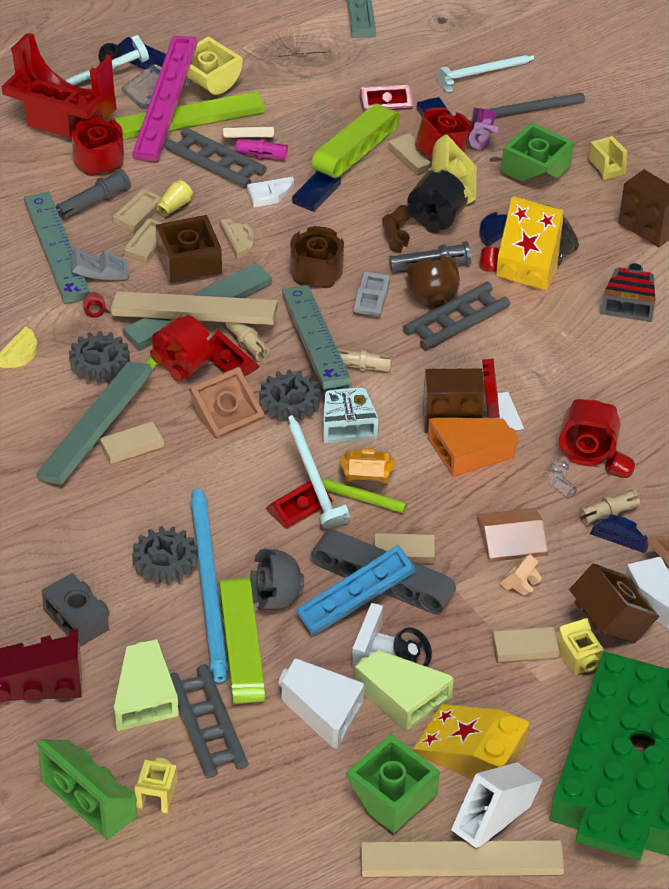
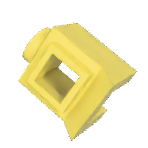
M613 136L590 142L589 160L601 172L603 181L626 175L627 150Z
M588 618L559 628V654L573 676L596 670L604 649L591 631ZM577 640H579V643L582 646V648H579V646L577 645Z
M164 758L144 761L138 783L134 786L137 799L136 808L142 809L146 796L153 795L161 797V812H169L178 782L177 765H173Z

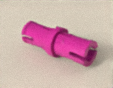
M238 138L235 151L240 154L257 156L258 159L266 157L286 161L288 144L266 142L265 139L256 141Z

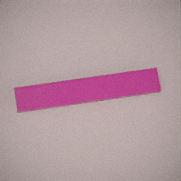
M172 37L132 153L136 160H159L198 44L196 37Z

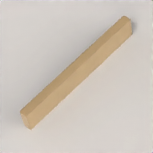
M122 291L116 292L111 306L112 316L174 319L182 314L181 317L190 315L198 321L267 325L274 324L278 309L277 300Z
M561 840L487 841L478 848L467 841L361 842L362 877L564 874Z

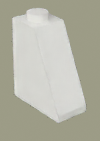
M295 658L289 669L285 668L279 678V686L282 687V701L332 748L339 749L364 703L365 683Z
M518 762L476 773L451 830L474 847H481L531 807L543 779Z

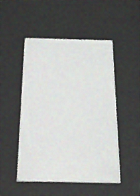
M509 392L498 393L500 419H504L510 429H524ZM485 396V397H484V407H483V409H484V411H485V413H486V416H487V418H488L487 403H486V396Z

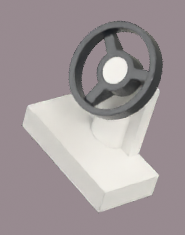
M371 603L353 646L352 668L355 669V666L362 658L369 657L378 650L416 663V658L420 655V647L424 646L426 652L423 666H428L432 658V649L426 636L421 631L411 627L399 631L395 637L380 634L383 623V606ZM403 633L414 634L421 642L416 643L413 640H404L401 638V635Z

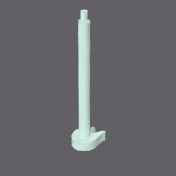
M139 35L131 37L132 45L135 48L134 51L112 60L113 69L137 58L141 62L149 60L148 52ZM87 70L65 81L72 85L79 84L90 79V71Z
M523 55L453 71L448 67H441L437 69V81L446 93L453 92L451 85L454 84V81L452 79L526 64L534 60V56Z
M293 415L289 416L290 430L324 512L319 518L322 527L330 529L348 524L350 514L346 504L333 509L300 425L295 421Z

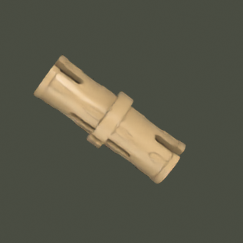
M226 322V328L237 338L238 344L242 348L246 347L257 361H262L259 353L264 359L268 357L270 348L258 337V332L254 328L249 327L246 323Z
M337 348L346 367L358 368L359 371L363 372L366 369L391 372L392 355L370 353L366 349L351 351Z
M631 489L615 497H603L601 502L579 509V515L582 517L590 513L592 514L582 519L583 524L588 526L607 517L609 519L616 518L618 513L639 507L640 499L627 501L638 495L634 489Z

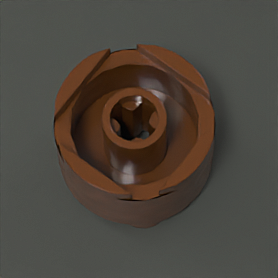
M321 226L308 227L307 232L300 234V231L295 233L290 242V271L294 282L321 286L323 288L334 286L335 281L343 273V239L341 238L340 240L337 237V232Z

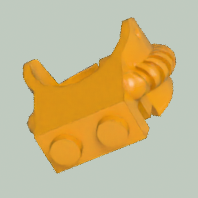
M362 448V451L360 449L346 450V453L340 458L339 462L344 470L345 483L352 480H374L388 485L389 474L395 467V460L390 456L389 452L374 451L373 448Z

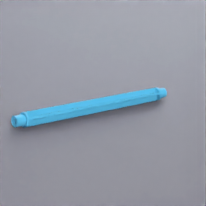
M195 489L191 493L192 500L190 505L193 514L196 545L198 547V564L209 648L210 671L213 673L214 681L221 683L227 680V670L229 667L226 659L207 507L208 501L203 490Z

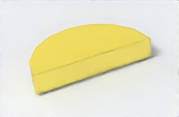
M25 326L0 351V367L16 368L27 364L35 357L38 351V343L33 330Z

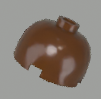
M440 256L441 261L433 262L432 257L418 261L408 268V276H405L406 285L410 295L418 303L440 307L455 296L459 289L460 277L457 263L453 259Z

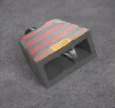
M637 263L630 264L627 269L616 268L604 291L601 314L652 322L656 300L654 275L651 272L643 271V267Z

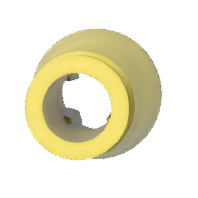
M182 180L172 182L156 205V210L162 216L167 217L190 202L193 195L192 189Z

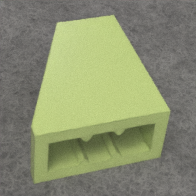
M158 640L139 642L135 645L127 646L114 703L116 731L178 716V696Z
M380 650L369 657L362 658L355 666V680L365 683L364 695L405 731H408L438 709L441 704L446 703L452 698L454 678L449 674Z

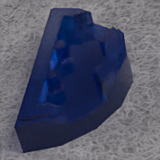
M494 212L485 216L481 221L479 237L481 242L487 247L503 237L507 220L506 214L497 215L498 212Z
M610 515L609 518L598 519L590 532L593 536L642 553H646L649 547L647 536H643L636 528L637 524L622 516Z

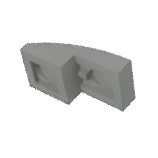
M75 248L70 255L73 273L101 280H127L130 276L127 259L104 250L98 258Z
M364 271L361 286L358 288L354 313L381 316L389 289L390 275Z

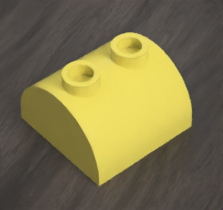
M208 36L198 42L187 78L208 90L211 94L220 95L230 89L238 79L242 69L243 58Z
M446 134L438 139L433 146L432 167L428 171L434 170L433 172L440 173L443 170L455 175L465 187V198L468 196L467 204L476 200L477 166Z

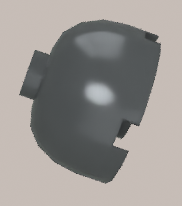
M266 548L259 550L254 559V562H259L257 571H251L250 574L253 603L259 602V606L256 607L259 610H279L291 605L298 596L299 591H302L304 587V575L300 572L298 563L295 558L284 551Z

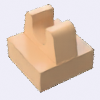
M531 554L527 555L515 563L499 583L507 591L514 588L524 596L533 591V588L528 584L527 580L534 586L542 579L535 569L538 561Z

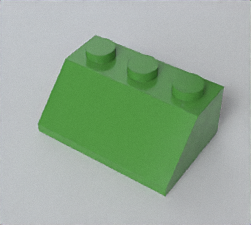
M42 739L37 743L42 783L106 840L110 839L137 817V799L133 791L127 786H121L106 767L98 766L84 748H78L70 740Z

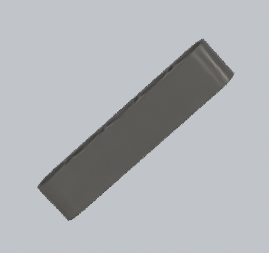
M330 529L323 534L310 555L317 566L346 578L387 551ZM411 561L416 572L383 592L385 595L426 612L439 614L454 594L456 585L450 577Z

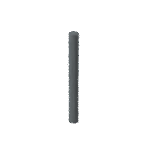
M583 93L490 108L489 110L496 111V118L585 102V96Z

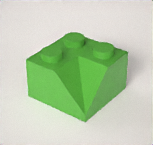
M531 122L503 147L501 172L522 182L542 173L558 179L571 166L574 142Z
M392 734L387 736L346 772L347 779L369 815L392 833L401 828L438 794L440 771Z

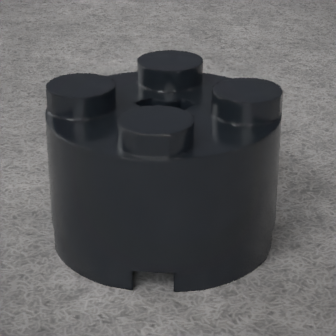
M431 170L424 174L410 192L407 199L406 212L431 233H439L440 230H445L453 224L467 205L468 196L465 198V187L455 175L443 170L440 173Z

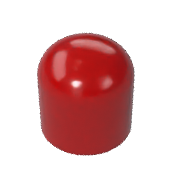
M488 246L481 249L479 266L483 271H497L499 248Z
M90 292L83 298L84 311L88 316L99 317L104 313L106 305L102 295L97 292ZM91 305H98L100 310L97 313H92L89 311V307Z
M616 451L611 459L608 458L605 469L615 476L628 478L634 472L635 462L631 457Z

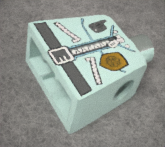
M351 385L325 392L324 443L378 438V415L366 389L351 388Z

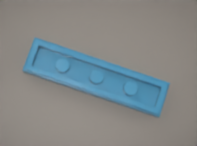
M397 545L297 608L296 613L314 637L416 572L415 567L401 547Z

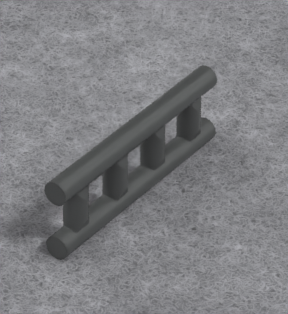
M184 127L181 131V136L184 137L178 143L168 140L165 144L166 149L244 188H247V184H251V179L247 178L253 172L264 175L267 169L265 165L187 127ZM194 142L204 147L198 153L188 149ZM214 152L223 156L219 162H215L207 157ZM233 162L243 166L239 172H235L227 167Z
M485 282L402 327L403 332L406 335L417 332L424 339L420 341V346L426 351L508 307L510 301L506 296L496 300L489 294L493 290L492 285L489 282ZM480 299L487 306L476 311L468 303ZM458 309L466 317L455 322L448 314ZM437 320L445 328L433 333L426 326Z
M200 665L196 670L198 673L197 677L183 681L180 680L177 673H171L170 677L178 696V709L206 778L215 777L218 774L215 766L234 761L236 768L240 770L246 768L249 763L208 665ZM204 688L208 700L190 705L186 692ZM214 712L218 724L200 729L196 716ZM224 736L229 749L210 754L205 741Z

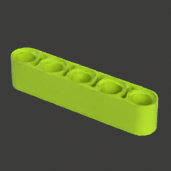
M374 104L315 152L311 162L312 168L333 178L339 177L395 131L400 120V114L382 105Z
M250 577L219 579L232 703L264 702V681Z

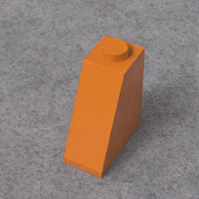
M429 419L428 440L452 477L515 457L518 436L513 428L510 429L504 419Z

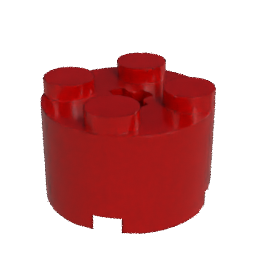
M446 108L427 109L421 119L415 146L421 152L428 155L427 159L432 162L434 144L438 139L447 134L465 152L472 124L464 115L458 112L454 116L448 114V109Z
M90 117L76 124L74 132L72 130L73 159L75 164L85 171L86 175L97 176L99 173L108 172L123 166V129L118 122L110 119V122L103 121L102 117Z
M182 314L176 316L153 334V349L150 350L152 359L156 363L162 364L170 372L173 379L178 382L189 378L215 356L214 343L210 345L207 337L210 336L207 329L190 315L181 317Z
M574 400L564 414L559 436L561 451L563 452L564 450L572 462L583 466H597L603 460L611 459L616 452L621 426L616 407L597 400Z

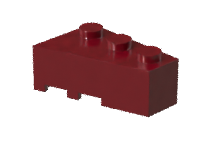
M78 628L69 630V636L52 640L49 635L41 637V643L24 647L23 643H18L0 648V702L82 698V662Z

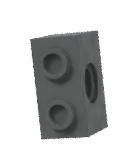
M73 573L42 589L44 611L67 636H69V630L78 628L80 646L109 630L108 616L110 612L107 605L102 600L98 601L93 596L88 584L84 581L80 582Z

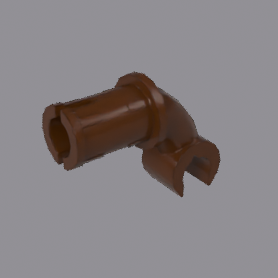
M406 205L398 206L394 212L382 218L384 232L390 240V248L396 252H402L403 246L407 247L410 239L406 231L400 230L401 225L411 218L406 212Z

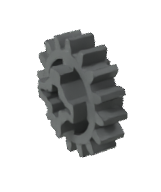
M99 331L96 336H93L90 332L87 333L88 338L86 339L78 337V344H71L72 350L69 351L71 370H76L78 377L85 375L86 381L91 380L92 377L96 378L97 383H100L101 379L105 377L108 381H112L111 375H117L126 363L130 362L128 344L122 342L121 336L114 339L112 332L107 336H103L102 331Z
M287 370L285 375L277 371L276 378L268 376L267 383H261V391H259V402L262 403V410H268L269 417L278 415V421H282L284 417L288 418L291 415L303 421L304 414L314 415V409H319V401H321V389H318V382H312L311 375L302 377V371H298L296 375L292 374L291 370Z
M160 526L159 532L155 533L149 529L148 537L140 535L138 537L139 543L133 544V565H136L137 574L144 572V580L146 581L154 577L155 584H159L161 579H166L167 584L170 585L173 578L181 582L183 581V573L191 575L192 567H197L198 547L194 545L193 537H186L185 530L178 534L173 526L169 531H165L164 527Z

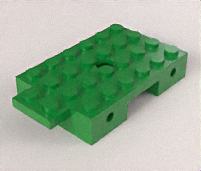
M603 651L553 797L550 814L551 822L578 829L575 842L641 861L644 849L669 856V669ZM636 736L653 741L654 746L647 747L645 751L636 750L632 747L633 744L630 737Z

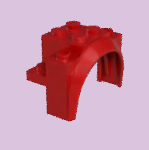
M26 33L11 47L15 74L1 86L2 94L24 101L28 126L71 138L72 130L74 132L78 122L90 117H102L103 121H105L117 109L112 57L106 54V58L96 68L92 67L89 70L92 89H84L68 83L50 69L40 54L34 34Z

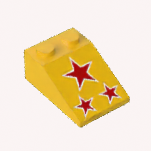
M513 196L499 250L496 276L547 291L557 272L564 210Z
M441 704L415 744L413 751L429 761L473 780L476 773L518 762L527 747L530 722L500 709Z

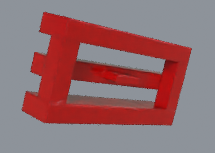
M494 358L483 359V377L488 418H500Z

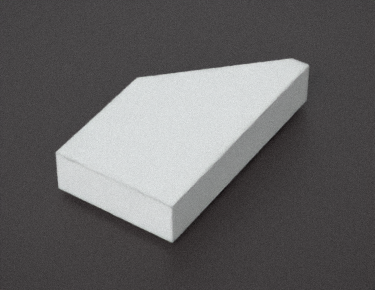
M288 177L247 184V193L253 208L278 204L293 188L294 178Z

